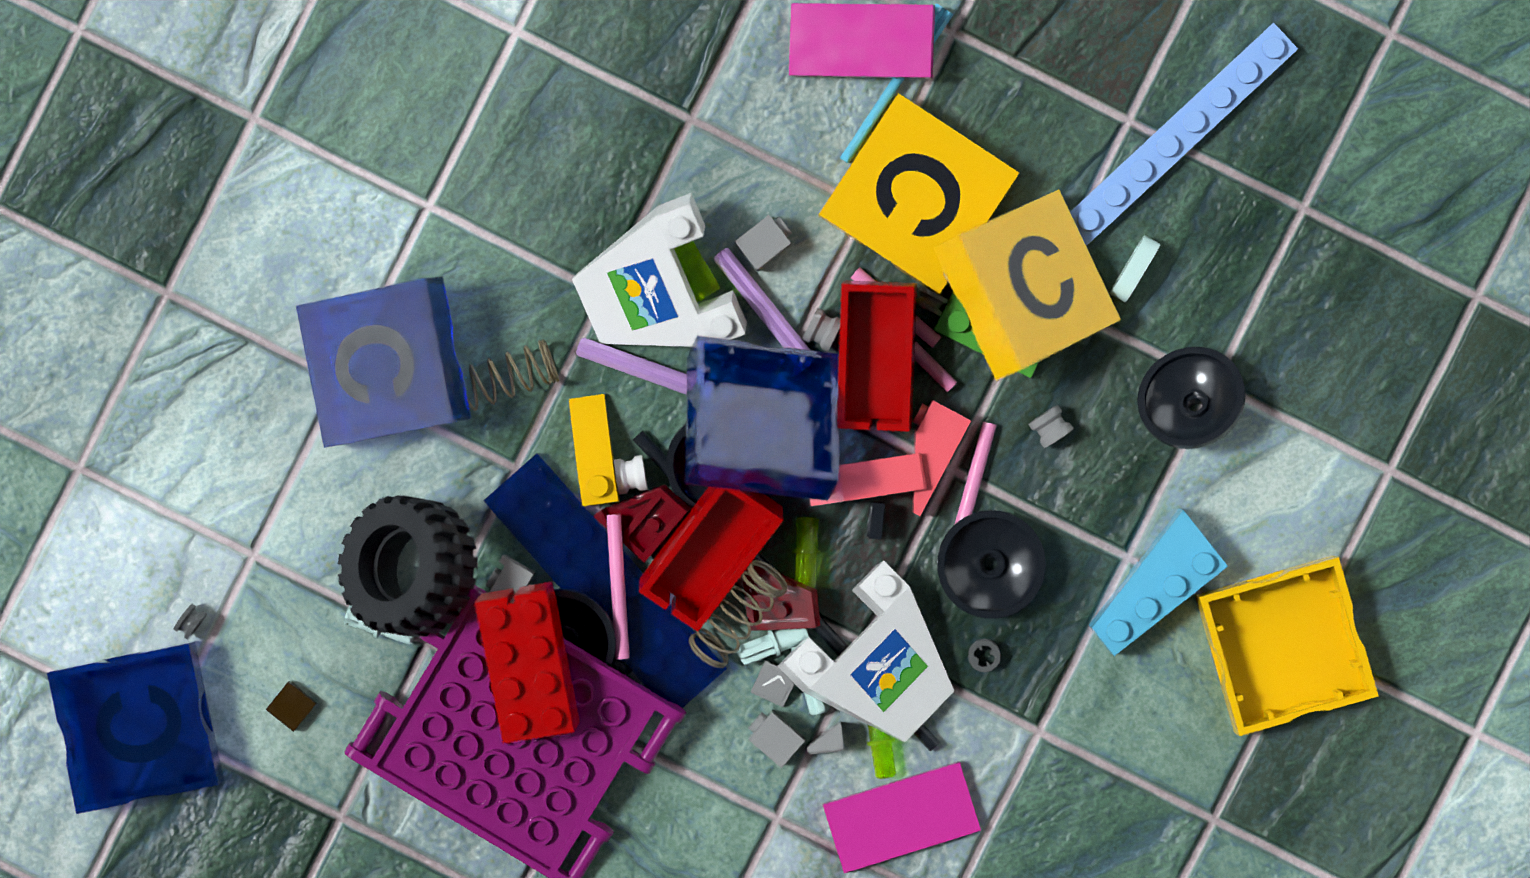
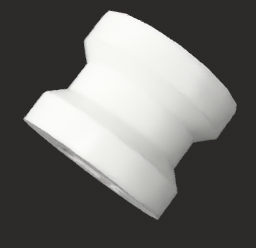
M642 455L635 456L630 461L614 460L619 495L626 494L629 489L634 488L640 491L648 490Z

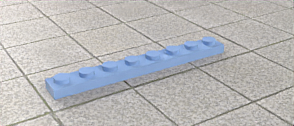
M1272 23L1070 211L1086 246L1298 50L1275 23Z

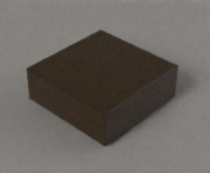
M288 681L265 710L294 732L317 702L291 681Z

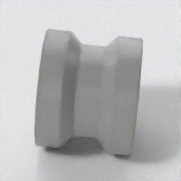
M817 308L802 340L806 342L814 341L820 344L821 349L828 352L839 331L840 318H830L826 316L824 310Z
M1059 405L1049 409L1028 424L1032 430L1037 431L1040 435V443L1043 448L1053 444L1074 429L1070 423L1065 422L1061 417L1062 410Z

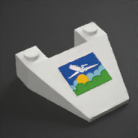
M692 193L657 206L572 278L601 344L714 347L745 335L747 322L734 291L732 290L698 304L674 250V247L700 238L704 234L705 224Z
M882 561L852 589L877 617L833 662L808 637L801 641L777 667L802 692L902 742H906L954 692V689L910 586L885 561Z

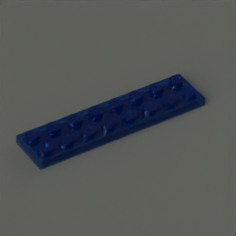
M536 453L483 501L560 588L576 590L590 596L604 608L613 623L608 533L585 506L582 507V502L539 453ZM623 550L630 658L623 660L636 672L650 691L683 708L719 677L727 667L715 668L710 666L693 652L689 644V637L696 632L671 614V603L665 610L639 592L640 577L643 572ZM698 635L695 636V644L705 655L717 662L723 663Z

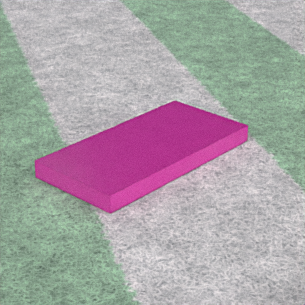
M791 3L789 76L933 78L935 6L916 4Z
M959 761L822 804L844 873L981 831Z

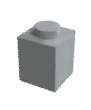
M768 215L739 237L735 243L758 271L791 245L788 237L792 232L780 217L773 220Z
M773 710L767 716L761 712L748 727L752 731L749 741L781 768L805 742V737Z

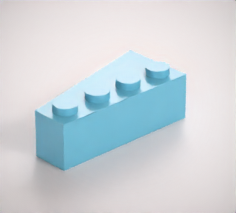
M1178 509L1139 562L1131 569L1122 584L1114 591L1093 618L1089 627L1108 651L1115 656L1228 566L1183 509Z

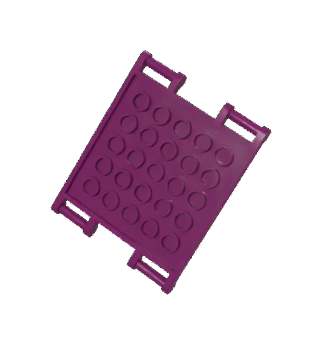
M475 585L474 589H470L468 593L470 597L468 604L465 608L461 609L460 615L453 622L446 636L438 632L436 634L430 633L425 637H419L436 647L437 651L405 705L398 702L392 695L380 691L374 700L376 704L355 741L349 742L344 753L353 761L548 878H582L603 843L609 842L614 834V831L608 825L596 821L590 816L621 765L625 761L636 769L650 774L656 765L654 759L676 723H681L687 713L679 705L665 700L564 639L580 719L579 725L572 733L503 744L475 607V601L482 593L487 592ZM656 710L663 714L664 717L642 753H638L632 747ZM387 713H390L396 717V720L374 756L366 749ZM584 830L591 837L571 870L565 871L561 869L562 862L581 831Z

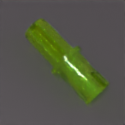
M796 517V549L792 550V553L796 554L795 580L815 588L817 555H821V551L818 550L819 518Z
M868 725L870 741H867V746H871L875 776L877 779L894 777L896 775L892 742H895V738Z

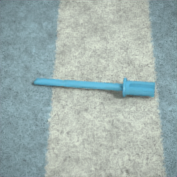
M935 4L934 43L953 16L951 12L939 4ZM892 78L840 159L846 163L851 161L905 78Z

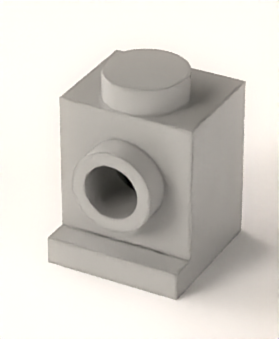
M504 554L499 560L500 563L505 565L503 570L496 567L485 586L491 589L490 592L513 588L515 594L520 587L529 585L536 572Z

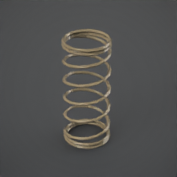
M544 339L542 341L539 340L538 345L548 372V381L542 374L529 347L524 346L530 388L524 381L510 353H505L512 395L504 385L490 358L487 359L493 390V401L487 394L474 367L470 364L469 373L474 392L475 408L466 396L456 374L453 371L443 374L444 385L456 416L464 415L456 384L466 403L473 411H477L479 405L475 379L486 399L491 404H496L497 394L492 369L503 390L510 398L515 396L511 364L525 389L529 392L533 390V377L529 357L546 385L549 386L551 381L554 384L559 382L558 373L546 341Z
M753 560L747 568L748 572H743L742 578L751 588L770 597V607L761 609L752 596L738 586H733L730 589L733 596L739 602L759 612L760 617L756 623H749L744 614L729 601L722 600L719 604L720 608L729 617L747 625L748 634L744 637H738L725 620L715 614H711L710 617L721 621L732 632L733 635L719 628L710 617L708 618V621L716 630L730 638L736 639V649L726 651L720 640L704 628H701L699 631H703L711 637L699 631L689 637V644L693 652L708 665L715 668H724L729 661L728 654L739 651V640L750 637V626L759 625L762 622L761 612L773 609V597H781L787 591V583L782 575L763 561ZM753 565L763 568L776 578L782 590L774 588L762 580L754 571ZM745 575L752 577V579L766 592L754 586L750 581L747 580ZM733 589H737L740 592H742L751 600V602L755 606L750 605L743 599H741L734 592ZM722 603H725L732 607L736 612L739 613L743 620L735 617L729 611H727L722 605ZM694 638L702 640L709 647L717 650L724 662H717L705 655L695 644Z

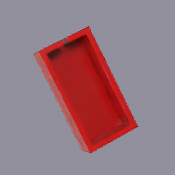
M845 280L841 284L837 404L838 429L869 430L873 425V419H879L877 430L909 432L912 428L917 283Z
M723 467L642 574L639 592L665 610L670 605V593L675 595L672 599L671 614L698 632L782 523L783 507L726 467Z
M553 582L523 586L515 594L513 588L482 593L475 601V607L503 744L574 732L580 723Z

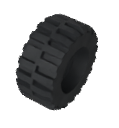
M406 495L386 496L380 498L376 504L371 503L361 511L363 516H357L351 523L350 527L352 530L350 534H345L342 544L345 545L343 554H339L338 564L341 565V573L338 574L339 585L344 586L345 591L342 592L346 604L352 606L350 608L351 613L357 620H361L364 626L382 633L425 637L430 633L436 634L444 630L446 623L452 624L460 615L458 610L466 607L470 600L468 593L470 589H474L476 578H473L474 569H478V558L473 555V550L476 549L473 536L467 535L470 529L464 519H459V515L454 509L444 506L441 502ZM413 538L418 551V569L412 585L403 594L398 584L397 566L403 548Z

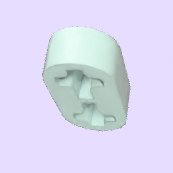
M1146 235L1142 237L1110 291L1111 295L1123 302L1128 300L1160 246L1158 242Z

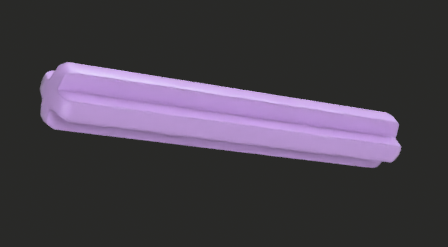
M724 248L715 255V263L799 367H804L814 358L813 352L731 250Z
M587 338L580 340L576 350V354L582 358L703 401H709L714 390V385L710 382Z

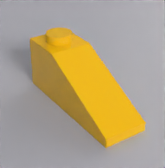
M599 394L569 399L582 507L617 502L620 498L614 469V456L605 395Z

